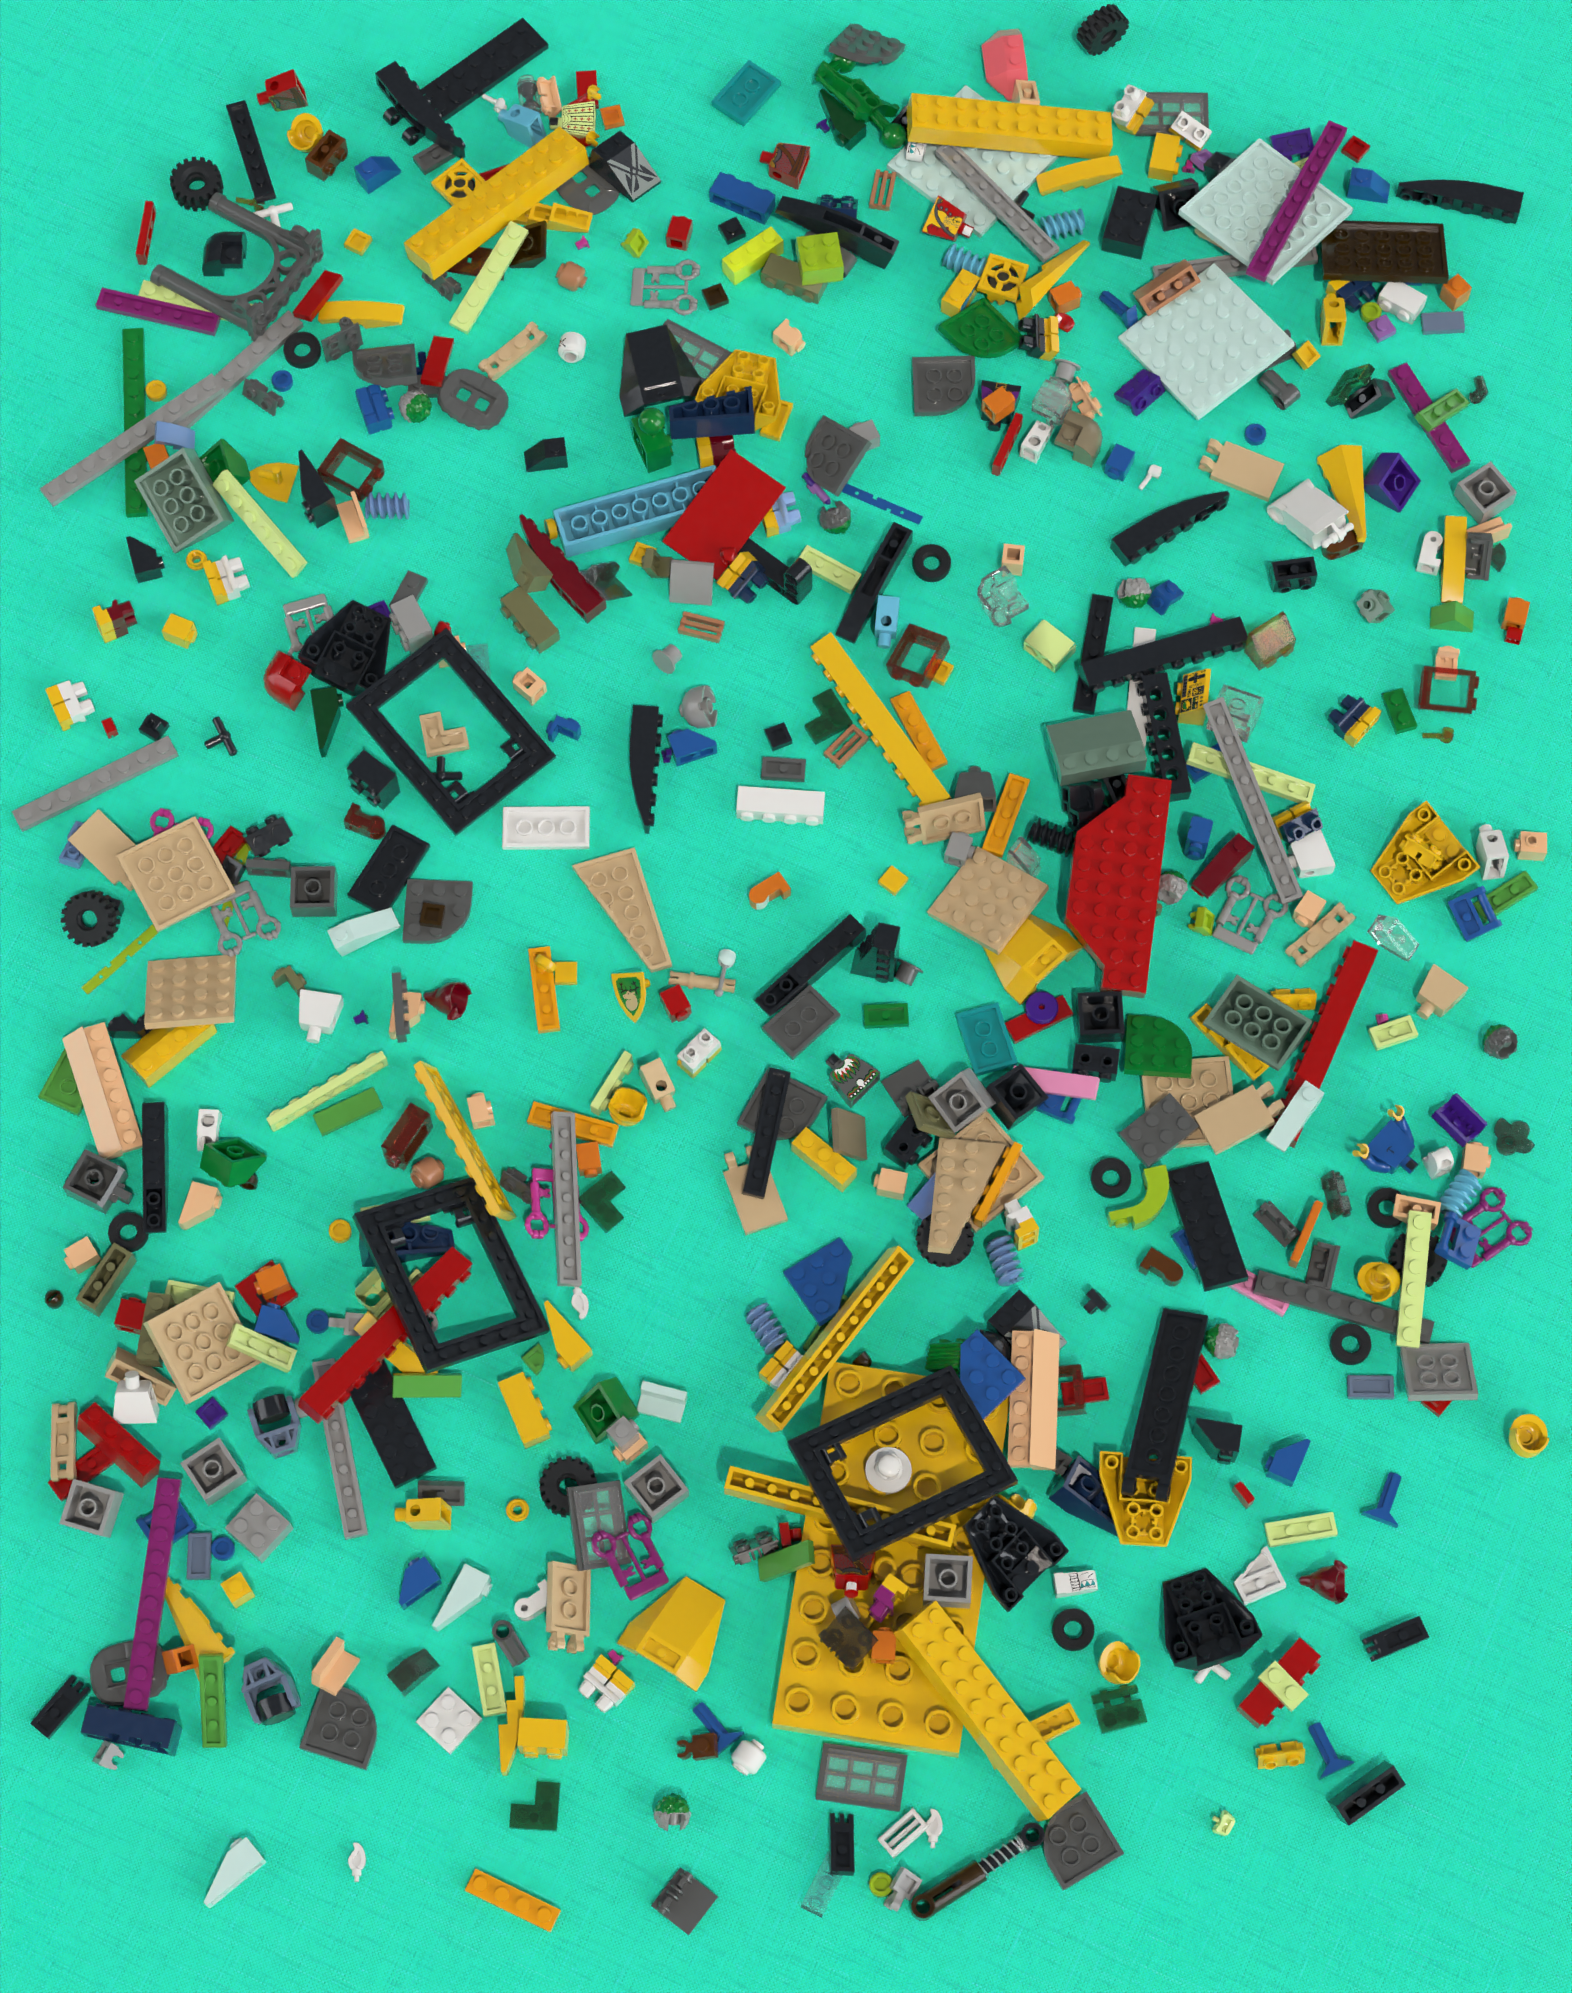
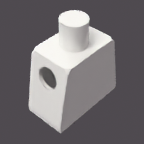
M1489 824L1482 825L1479 828L1480 833L1476 844L1482 880L1504 878L1509 853L1502 831L1493 830Z
M1321 829L1289 845L1288 859L1292 869H1295L1298 878L1333 873L1335 862Z
M300 989L299 1025L301 1030L308 1031L306 1041L319 1043L321 1033H333L344 1006L342 995Z
M137 1371L126 1372L125 1380L119 1381L116 1388L113 1419L119 1424L157 1423L160 1410L151 1381L139 1380V1373Z

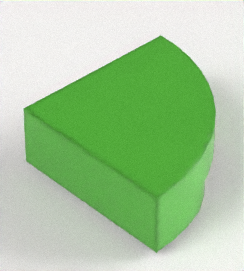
M539 1343L521 1358L536 1376L544 1366V1353Z

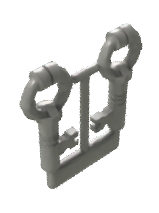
M687 259L675 266H647V269L634 268L630 305L644 306L645 308L673 309L683 316L691 314L697 310L698 300L687 294L688 281L700 275V265L695 261ZM684 265H692V275H682V267ZM645 272L652 274L651 283L654 284V281L659 284L660 274H675L681 280H684L685 284L644 285ZM643 289H684L685 293L673 300L660 301L657 299L659 292L653 293V291H650V300L642 301ZM680 300H690L688 310H681L679 308Z
M319 594L283 605L286 616L284 621L291 641V647L287 655L292 659L293 652L300 651L304 646L299 642L296 630L299 627L304 628L306 625L305 623L302 624L305 622L304 618L299 619V621H293V618L290 616L305 611L311 633H315L309 610L324 606V613L314 615V618L317 619L315 620L316 624L321 623V621H329L334 616L332 607L328 606L325 594Z
M1239 874V876L1232 877L1226 883L1228 899L1216 921L1217 926L1212 935L1252 955L1258 944L1262 943L1273 920L1282 917L1288 912V903L1283 905L1280 912L1269 909L1271 900L1276 902L1279 900V903L1282 904L1278 892L1269 895L1266 899L1255 893H1250L1251 886L1248 878H1243ZM1234 882L1245 886L1243 894L1239 895L1231 890ZM1249 894L1251 897H1254L1236 934L1221 927L1224 926L1225 922H1231L1232 925L1236 926L1240 918L1233 917L1230 914L1236 901L1246 898ZM1257 900L1264 901L1263 908L1266 916L1260 928L1254 927L1253 924L1249 923L1248 927L1250 928H1247L1246 932H1252L1255 935V942H1252L1240 936Z
M247 880L234 885L236 893L212 905L210 910L221 934L217 945L218 950L223 955L230 957L240 954L239 952L243 945L242 940L245 941L252 938L257 933L262 939L271 941L273 938H278L281 931V923L276 918L267 915L257 892L253 891ZM249 893L250 899L240 902V904L244 906L242 907L243 911L249 907H254L259 920L256 925V932L253 933L249 932L235 901V898ZM231 900L246 936L240 938L237 934L228 931L224 919L233 916V913L230 912L231 908L219 911L216 906ZM273 922L276 930L271 931V934L270 932L264 934L261 929L262 925ZM231 938L235 939L237 946L233 947V950L231 948L225 950L223 942L229 941Z

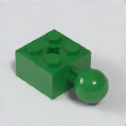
M647 408L641 412L640 416L631 419L633 441L647 472L651 473L672 465L671 457L674 454L671 448L673 446L669 434L665 435L663 430L665 429L664 414L657 408Z

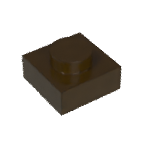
M721 283L702 290L703 298L709 310L729 304V299Z
M423 902L419 921L420 926L442 929L445 905Z

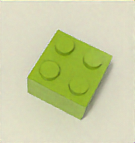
M837 232L796 237V255L802 286L843 281L844 265Z

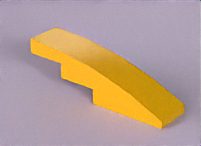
M1118 155L1059 167L1037 175L1036 180L1040 194L1045 196L1060 189L1063 192H1067L1082 185L1086 189L1120 176L1123 172Z
M554 202L553 206L537 203L513 222L527 226L545 220L548 230L588 233L593 213Z
M329 301L319 311L318 321L321 324L338 323L342 317H348L353 324L358 322L365 329L402 325L405 307L401 304L373 301Z
M1445 516L1441 603L1452 601L1463 603L1467 517Z
M1206 1003L1189 1019L1225 1056H1229V1060L1254 1081L1270 1066L1202 1025L1212 1011V1008Z
M367 1311L353 1329L363 1336L379 1319ZM400 1342L396 1346L397 1350L387 1359L403 1373H425L414 1348L406 1342L404 1344Z
M514 1676L516 1700L506 1701L508 1724L498 1725L500 1764L503 1776L508 1775L518 1748L519 1718H524L525 1710L524 1676Z
M1070 1702L1030 1721L1045 1743L1081 1724ZM989 1759V1761H990V1763L992 1764L994 1770L997 1769V1768L994 1766V1764L991 1762V1760Z

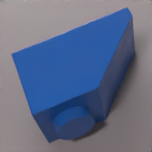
M370 156L354 167L357 181L368 194L402 173L394 161L387 156Z
M1352 167L1347 198L1387 204L1390 184L1373 170Z
M689 729L683 731L676 730L671 735H668V745L676 766L717 753L715 740Z
M269 1302L267 1306L262 1305L254 1331L267 1337L298 1345L300 1339L285 1312L280 1310L281 1306Z
M1305 1439L1277 1450L1274 1457L1270 1455L1265 1465V1468L1268 1469L1266 1477L1292 1487L1311 1441Z
M425 1556L421 1559L419 1557L415 1558L408 1564V1568L405 1569L399 1599L403 1610L442 1584L441 1579Z

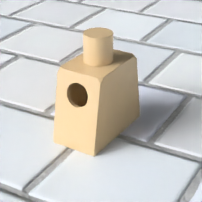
M1433 964L1416 998V1001L1421 1004L1417 1014L1425 1020L1432 1013L1438 1017H1443L1466 995L1469 987Z
M661 1058L641 1066L639 1076L653 1103L657 1104L660 1102L664 1112L676 1108L677 1106L672 1098L675 1094V1088ZM661 1086V1087H663L665 1090H664V1091H659V1090H657V1087Z

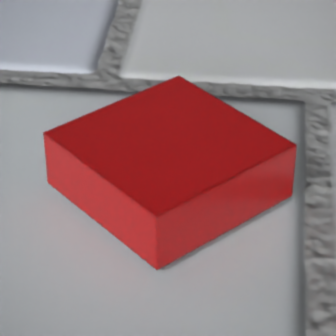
M1353 135L1342 148L1341 153L1359 163L1369 151L1370 145Z
M1240 1481L1234 1485L1232 1492L1247 1509L1253 1504L1254 1496L1243 1482Z

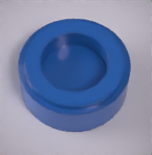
M285 370L275 372L272 376L274 389L279 392L290 390L293 386L292 375Z
M1251 424L1246 428L1245 440L1247 443L1257 446L1264 442L1266 430L1262 425Z
M315 1310L307 1316L306 1324L312 1333L321 1334L329 1328V1318L324 1311Z
M219 1537L213 1541L211 1552L217 1560L227 1561L233 1557L235 1546L229 1538Z

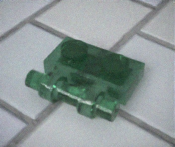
M1124 1684L1120 1685L1118 1689L1110 1691L1105 1689L1099 1691V1694L1091 1695L1093 1705L1102 1702L1104 1707L1095 1711L1101 1735L1147 1723L1141 1699L1131 1700L1130 1695L1138 1693L1136 1684L1130 1686ZM1122 1697L1124 1703L1111 1706L1110 1700Z

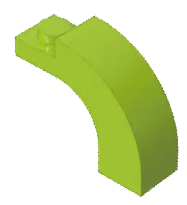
M1166 1164L1143 1170L1142 1178L1146 1190L1145 1198L1136 1206L1109 1212L1107 1217L1109 1227L1121 1228L1131 1222L1134 1231L1150 1224L1160 1214L1169 1190Z

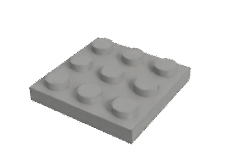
M1469 1343L1420 1344L1418 1349L1400 1347L1408 1401L1478 1399Z

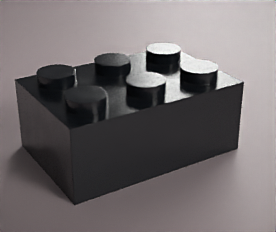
M1118 186L1103 236L1101 250L1141 260L1155 213L1158 195Z

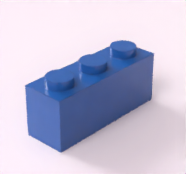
M720 172L709 191L710 202L765 225L775 207V195L772 192L755 187L750 182L736 179L731 174Z

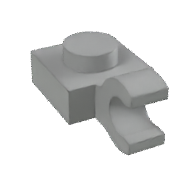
M346 1312L345 1319L329 1317L328 1327L344 1328V1335L361 1336L353 1328L364 1314Z
M900 1867L889 1886L894 1892L887 1897L883 1905L897 1912L904 1899L911 1901L923 1880L908 1869Z

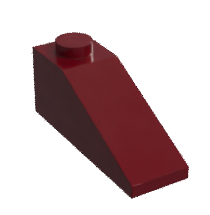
M1238 833L1194 880L1192 886L1208 899L1250 859L1255 846Z

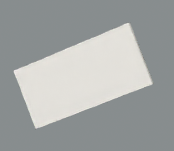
M590 806L503 807V850L589 849Z

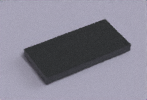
M392 825L349 891L348 898L374 912L392 908L406 886L407 879L412 877L429 850L430 844Z

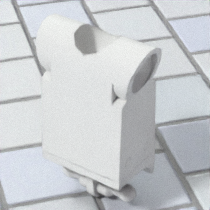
M1306 479L1267 507V513L1272 520L1278 524L1286 525L1287 529L1313 550L1319 546L1327 548L1331 543H1340L1344 540L1347 532L1354 529L1353 523L1349 522L1346 524L1345 515L1349 511L1320 489L1315 488L1310 479Z

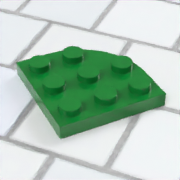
M985 298L980 299L944 321L938 328L961 352L980 358H997L1010 353L1019 347V340L1022 336Z
M1128 1014L1124 1074L1191 1079L1192 1047L1186 1034L1177 1025L1164 1018Z

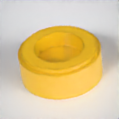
M153 380L146 385L145 391L151 401L159 402L167 396V388L162 381Z
M553 518L545 519L544 527L546 534L550 540L557 539L558 531L555 520Z
M540 954L534 960L539 968L548 973H553L557 967L553 961Z
M342 1219L335 1220L329 1226V1235L334 1242L344 1243L350 1239L352 1229L347 1221Z
M884 1556L876 1560L874 1574L879 1580L884 1581L889 1573L894 1576L896 1575L897 1565L892 1558Z

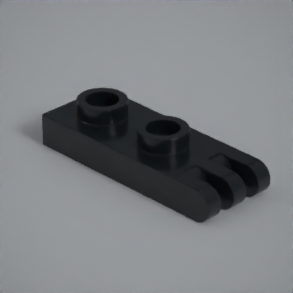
M1417 1616L1362 1640V1643L1367 1645L1373 1642L1374 1645L1366 1648L1368 1654L1377 1651L1378 1654L1370 1657L1371 1662H1374L1427 1640L1429 1635L1420 1616Z
M74 1675L65 1682L30 1723L48 1739L55 1734L91 1691L89 1687H85L81 1693L79 1692L84 1686L82 1681H79L73 1687L72 1685L77 1680V1677Z
M829 1813L830 1875H854L853 1814H848L847 1822H844V1813H839L838 1822H835V1813Z

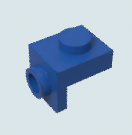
M1167 580L1154 589L1147 604L1162 616L1170 605L1182 598L1184 592L1175 583Z
M557 715L554 722L551 721L549 723L546 733H548L549 741L552 743L558 733L578 741L581 736V726L574 719H565Z

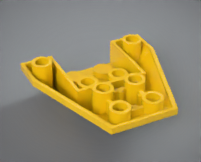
M735 349L700 385L695 400L701 402L709 396L714 395L717 398L725 396L726 392L735 390V393L744 391L745 387L752 386L755 431L776 421L781 407L776 358Z
M1426 800L1409 813L1371 869V872L1396 904L1399 905L1462 882L1481 867L1470 853L1465 850ZM1414 832L1424 839L1423 842L1428 846L1433 844L1442 850L1441 854L1445 857L1442 861L1437 859L1440 864L1436 870L1433 868L1430 870L1418 862L1422 855L1418 852L1413 859L1401 851L1402 848L1399 845L1403 839L1405 841L1408 840L1405 838L1407 833L1412 835Z
M1030 914L999 955L985 947L983 949L1004 990L1021 1005L1030 995L1036 992L1038 983L1061 962L1071 960L1083 949V946L1067 931Z
M1100 1451L1099 1477L1119 1543L1121 1545L1167 1547L1192 1479V1457H1177L1170 1497L1167 1503L1156 1501V1490L1159 1481L1137 1478L1134 1496L1121 1494L1129 1457H1123V1452Z
M686 1576L631 1621L617 1644L636 1656L640 1654L676 1676L677 1681L697 1692L709 1672L725 1599Z

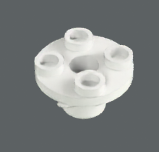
M892 1447L880 1448L873 1452L868 1458L865 1467V1474L869 1483L875 1489L885 1492L886 1495L901 1491L908 1484L912 1473L909 1458L899 1449Z

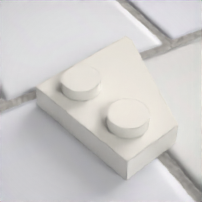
M1267 1546L1261 1550L1259 1556L1248 1565L1246 1571L1234 1582V1587L1243 1605L1286 1588V1583Z

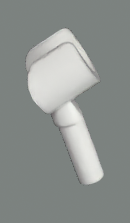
M486 94L482 95L483 99L495 105L493 109L498 114L502 109H507L503 98L494 99Z
M1151 465L1146 478L1139 485L1138 489L1142 491L1152 477L1159 479L1162 467Z

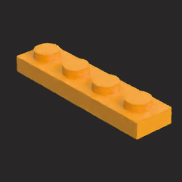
M907 691L891 698L890 703L908 737L929 768L934 771L947 765L948 761L911 692Z
M1009 773L982 850L997 857H1003L1030 784V779Z
M550 946L528 949L538 1034L560 1031L554 974L544 971L534 962L538 954L552 961Z
M534 1101L527 1124L551 1131V1113L553 1111H571ZM575 1113L576 1138L589 1142L598 1141L599 1145L613 1148L619 1125Z
M1014 1142L1012 1147L1008 1146L1002 1157L1005 1161L1002 1166L998 1165L992 1176L995 1180L991 1186H986L982 1195L985 1199L981 1205H976L972 1216L975 1217L974 1225L980 1228L983 1227L1022 1152L1023 1145Z
M476 1868L465 1889V1892L550 1933L561 1912L560 1909Z

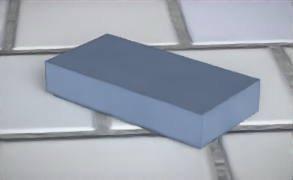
M1463 311L1421 314L1423 335L1464 333L1465 331Z
M1348 1375L1347 1398L1393 1400L1394 1377Z
M188 1533L187 1580H211L212 1533Z

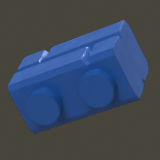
M375 384L356 389V398L368 433L371 435L380 432V430L391 429L393 427L391 420L395 418L392 408H387L385 402L389 400L385 389L381 390L380 385Z
M1198 816L1192 817L1183 852L1189 859L1202 860L1205 858L1213 826L1212 820Z

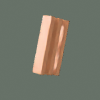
M876 169L869 208L883 211L890 210L896 172L891 174L886 170L880 172L879 169ZM879 178H883L878 204H876L874 202L877 193ZM887 179H891L886 205H882Z
M684 611L678 633L719 643L725 621ZM685 625H686V626H690V627H694V628H697V629L703 630V631L706 630V631L714 632V633H717V635H713V634H709V633H705V632H701V631H697V630L685 628Z
M852 724L824 752V757L829 758L830 762L836 764V767L840 769L869 741V737ZM855 732L856 734L833 756L832 753ZM861 737V739L840 760H838Z

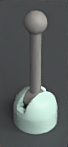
M729 949L721 950L718 955V963L722 967L718 988L715 990L717 997L723 995L722 987L726 969L732 967L736 960L735 952Z

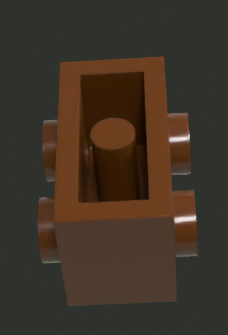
M328 130L305 158L307 171L322 181H325L328 176H332L337 165L343 162L348 155L346 139Z

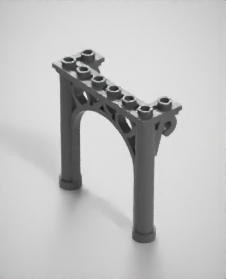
M216 192L209 201V211L261 237L271 246L274 252V264L268 277L255 289L234 296L214 293L161 264H158L152 271L150 281L157 286H163L248 331L251 340L255 342L259 336L265 333L267 325L276 319L278 311L282 306L287 305L292 293L298 291L301 282L311 274L314 265L322 260L324 252L322 249L321 230L312 229L309 233L300 225H294L290 231L283 229L228 200L225 195ZM278 245L286 248V250L279 252ZM288 257L296 259L290 267H284L280 263L281 260ZM280 273L287 275L282 282L279 280L281 277ZM270 292H274L271 295V297L267 300L266 295ZM255 299L263 301V303L259 301L258 304L255 302L252 306L248 302Z

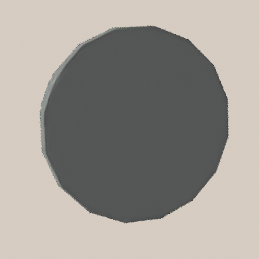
M898 959L897 961L901 964L894 978L906 985L912 986L918 972L923 974V971L904 960Z

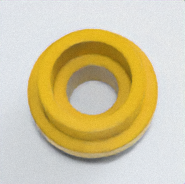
M192 550L186 557L187 566L195 571L203 569L202 562L207 561L206 554L200 550ZM196 559L201 560L198 563H193Z
M522 1499L511 1500L506 1507L508 1518L514 1522L525 1520L529 1514L528 1504ZM516 1507H520L522 1509V1512L520 1514H515L513 1512Z

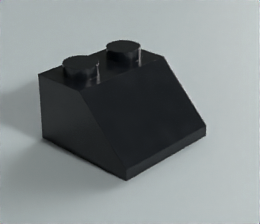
M1193 178L1152 186L1153 194L1158 195L1156 211L1163 231L1192 226V224L1178 214L1179 209L1199 192L1198 183Z
M1019 1064L986 1088L996 1102L991 1107L992 1111L1008 1130L1024 1121L1049 1098L1022 1064Z
M1196 1418L1192 1434L1210 1458L1217 1460L1219 1464L1229 1465L1231 1462L1235 1463L1240 1449L1243 1425Z

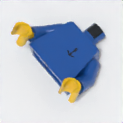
M1395 1104L1397 1108L1396 1114L1391 1109L1387 1111L1390 1117L1395 1118L1394 1121L1391 1119L1368 1145L1357 1144L1360 1147V1152L1353 1150L1352 1154L1355 1157H1361V1161L1370 1171L1394 1174L1401 1166L1411 1174L1419 1165L1410 1157L1415 1148L1414 1138L1403 1116L1404 1108Z

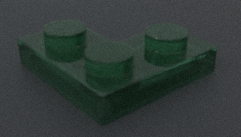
M1366 364L1346 370L1325 402L1330 407L1346 403L1352 389L1365 386L1370 382L1375 368L1371 364Z
M831 688L812 698V702L821 716L805 724V730L815 745L852 725V720Z
M612 1171L578 1197V1202L605 1233H608L624 1219L610 1201L623 1192L626 1187Z
M537 1781L535 1805L511 1804L509 1828L557 1832L561 1783Z

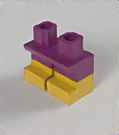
M889 1573L873 1595L874 1604L869 1609V1615L879 1623H882L887 1614L893 1616V1603L897 1598L904 1602L909 1595V1586Z

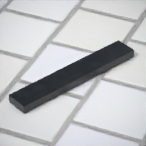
M243 100L226 105L256 203L275 199L274 188L246 101Z
M1092 594L1081 663L1104 656L1113 597ZM1080 675L1078 677L1073 712L1094 715L1098 693L1094 694L1093 691L1086 693Z
M772 1067L768 1069L742 1189L743 1195L764 1199L791 1072Z

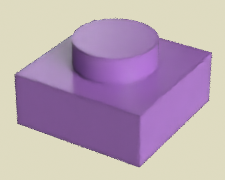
M1207 149L1192 153L1190 161L1200 170L1205 171L1203 164L1213 154Z
M1386 314L1369 322L1367 328L1378 343L1396 334V328Z

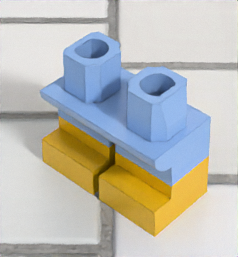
M793 491L782 493L763 518L762 524L767 538L791 531V525L801 522V515L798 509L787 511V507L796 505Z

